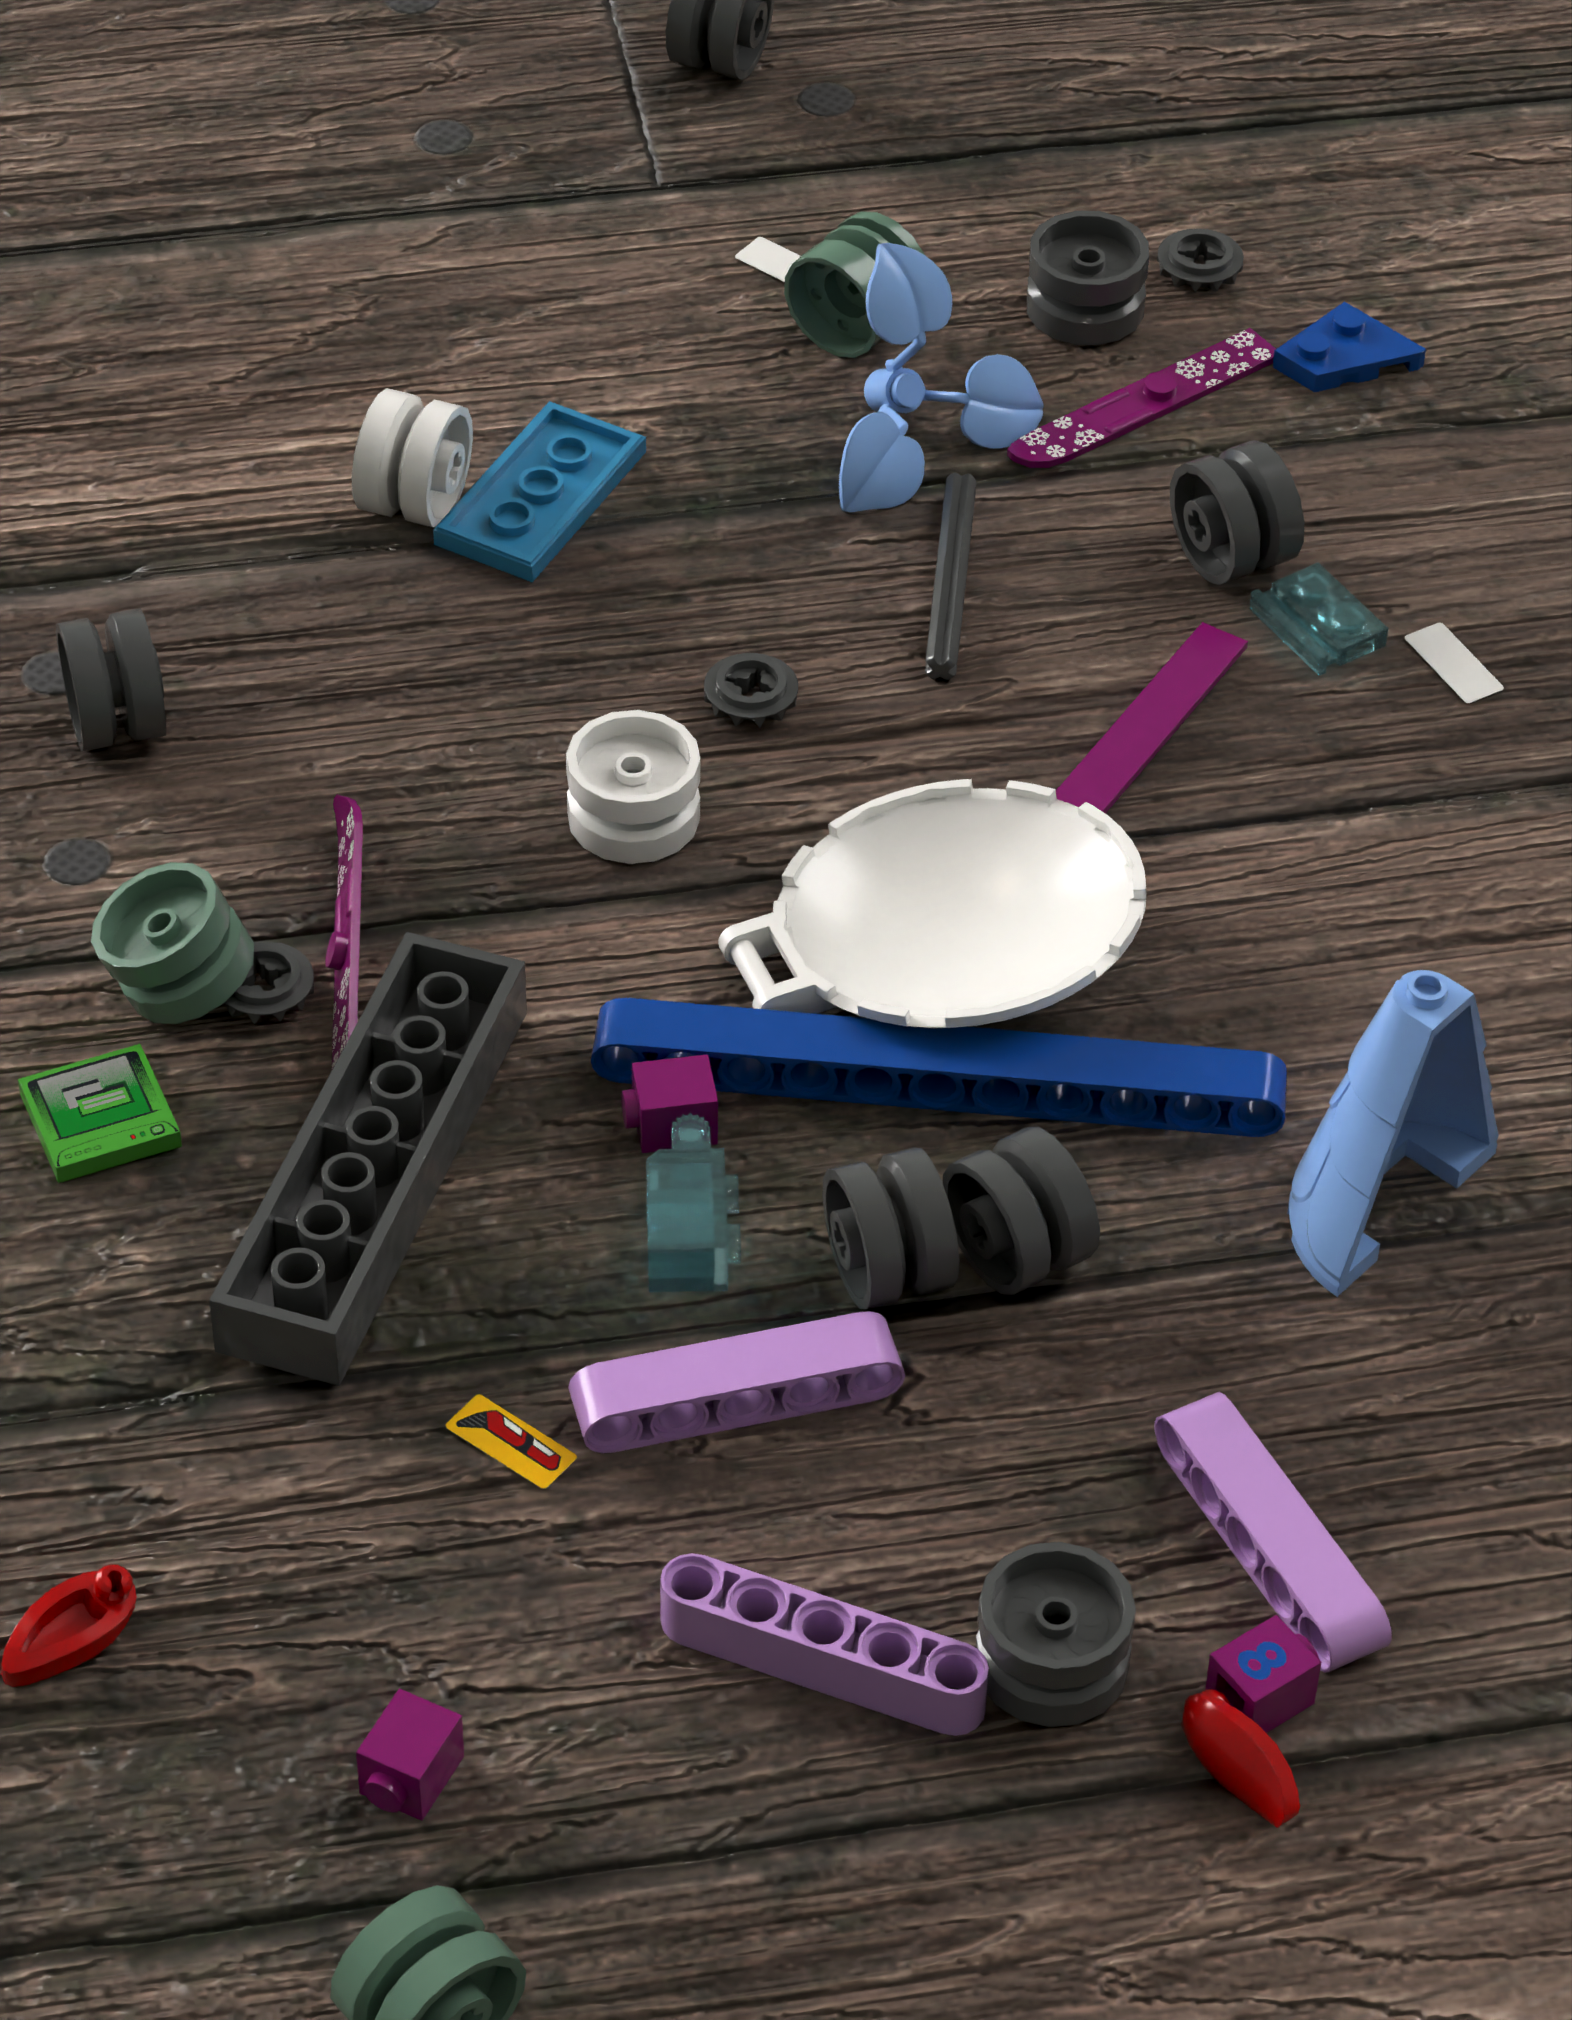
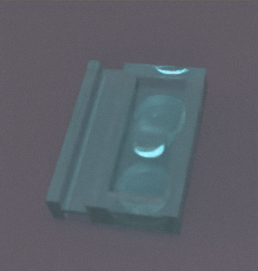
M1320 563L1313 564L1272 582V588L1264 593L1259 589L1251 592L1249 609L1318 676L1326 673L1327 666L1335 662L1342 666L1386 646L1389 628Z

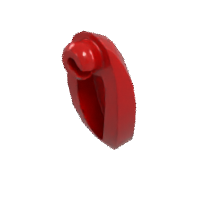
M105 1565L98 1571L86 1572L67 1579L51 1588L32 1604L14 1628L5 1646L0 1673L4 1683L11 1687H19L50 1678L95 1657L113 1643L127 1625L136 1604V1589L130 1572L120 1565Z
M1206 1689L1200 1693L1190 1695L1185 1700L1181 1726L1190 1747L1209 1774L1221 1786L1276 1828H1279L1298 1815L1300 1809L1299 1792L1291 1768L1279 1747L1255 1721L1233 1707L1223 1693L1215 1689Z

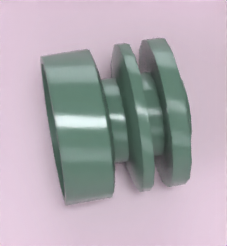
M860 211L846 218L839 224L837 229L826 235L823 242L810 248L792 263L785 276L784 295L791 316L802 332L819 348L838 357L856 358L869 352L882 340L871 328L866 312V292L875 265L877 245L881 243L899 244L924 254L914 237L897 221L878 212Z

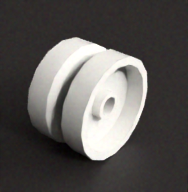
M388 388L380 392L367 411L354 453L351 479L353 499L357 508L392 517L401 510L406 521L435 528L459 502L465 486L473 443L472 418L468 408L435 399L424 407L421 398L416 395Z
M642 710L611 712L593 719L573 735L566 752V772L569 786L567 791V814L570 831L584 849L605 860L635 864L655 862L675 854L694 838L700 821V794L698 790L700 783V754L697 740L684 725L663 714Z

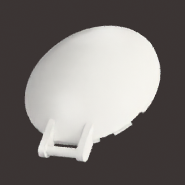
M972 779L930 783L873 799L828 824L829 834L820 840L814 847L803 845L791 859L782 874L783 887L778 900L774 901L773 912L729 926L721 933L718 945L725 959L738 967L754 996L752 1003L754 1009L817 1014L839 1007L856 1015L884 1023L924 1028H956L989 1024L1030 1014L1051 1006L1075 994L1105 973L1123 955L1141 925L1147 898L1145 870L1137 848L1121 826L1107 814L1087 802L1077 807L1058 800L1056 789L1009 780L1006 789H973ZM781 953L794 978L775 984L761 958Z

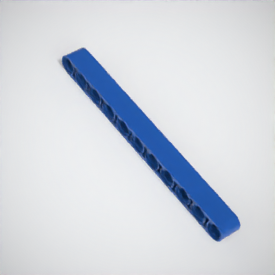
M615 998L607 1001L600 1008L591 1055L592 1068L599 1076L609 1081L632 1084V1063L708 1054L715 1089L721 1092L1247 1137H1265L1274 1134L1283 1127L1286 1119V1065L1279 1057L1262 1051L967 1026L956 1028L911 1027L861 1017L636 998Z

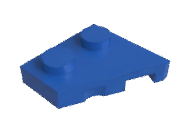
M1343 302L1274 350L1273 368L1309 390L1319 392L1337 388L1347 382L1360 383L1378 379L1380 368L1403 363L1409 372L1419 370L1424 366L1426 349L1359 309Z

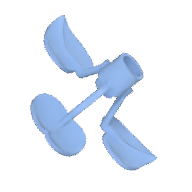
M881 243L877 245L875 265L866 292V312L871 328L884 341L896 345L913 342L895 359H888L885 363L886 369H878L872 372L865 382V400L869 407L876 412L864 416L855 424L844 447L839 474L840 507L844 512L893 508L904 504L918 491L924 476V454L916 440L904 436L908 430V423L898 413H910L916 410L922 401L965 404L960 418L962 433L972 443L989 449L1009 447L1010 444L1020 437L1035 430L1043 416V401L1032 376L1019 361L1012 357L996 354L985 356L975 362L966 376L965 386L967 394L926 390L918 373L912 369L902 367L926 344L925 331L940 330L948 323L952 311V293L946 276L932 260L917 250L899 244Z

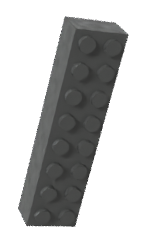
M406 931L209 1300L215 1352L340 1386L527 1014L525 961Z

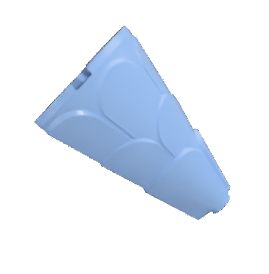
M1429 970L1412 971L1402 975L1401 979L1395 982L1355 1046L1349 1060L1348 1071L1329 1101L1330 1106L1293 1177L1287 1213L1289 1214L1292 1228L1291 1241L1297 1255L1310 1274L1336 1297L1378 1260L1380 1243L1363 1233L1386 1172L1404 1156H1407L1457 1189L1496 1154L1499 1134L1490 1095L1492 1086L1483 1054L1486 1041L1475 995L1438 972Z

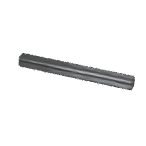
M954 472L946 478L925 659V672L931 679L941 677L945 680H950L956 675L976 495V480L969 473L961 476Z

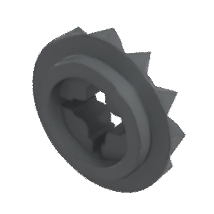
M1186 229L1173 233L1162 241L1158 248L1157 261L1160 265V275L1172 278L1175 287L1187 284L1193 287L1194 292L1199 287H1208L1213 291H1218L1221 283L1227 285L1235 283L1237 274L1243 270L1244 255L1238 243L1223 233L1208 229ZM1199 255L1204 256L1205 264L1195 263L1199 259Z
M742 653L726 657L711 667L704 680L705 702L712 704L715 717L730 715L735 726L744 720H753L760 728L766 717L782 721L786 709L796 707L798 679L794 671L783 661L769 655ZM756 683H759L760 692L753 693L752 697L742 695L747 694L751 688L755 687Z
M268 941L254 942L253 965L243 984L224 1003L230 1016L236 1017L248 1014L253 1023L256 1024L263 1015H272L281 1022L286 1010L303 1011L306 996L314 993V972L310 961L303 953L289 945ZM259 973L261 979H265L269 985H274V988L271 991H263L259 985L254 983L256 981L255 974Z

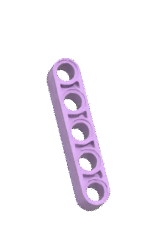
M866 1311L598 1362L576 1372L570 1379L568 1389L586 1447L594 1452L613 1453L877 1401L896 1392L904 1382L905 1373L886 1319L879 1313Z
M1217 1392L1156 1417L1154 1423L1155 1435L1161 1453L1168 1465L1280 1619L1294 1634L1305 1636L1314 1646L1321 1661L1320 1671L1324 1673L1333 1671L1389 1646L1392 1640V1631L1382 1604L1225 1394Z
M694 1553L680 1555L670 1560L662 1570L660 1578L661 1625L669 1639L680 1645L941 1734L953 1736L968 1734L975 1730L984 1720L989 1667L986 1657L980 1650L968 1643L705 1555Z

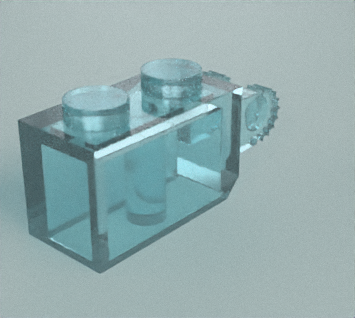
M682 1114V1117L676 1118V1122H672V1149H659L646 1159L649 1292L728 1291V1264H741L740 1224H727V1214L739 1213L738 1174L725 1175L724 1148H711L709 1122L705 1121L704 1117H699L698 1114Z

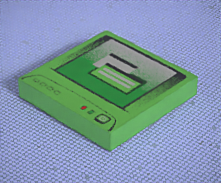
M141 1044L18 1079L21 1098L58 1183L182 1147L181 1132Z

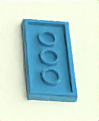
M549 401L433 529L434 545L533 582L646 453V437Z

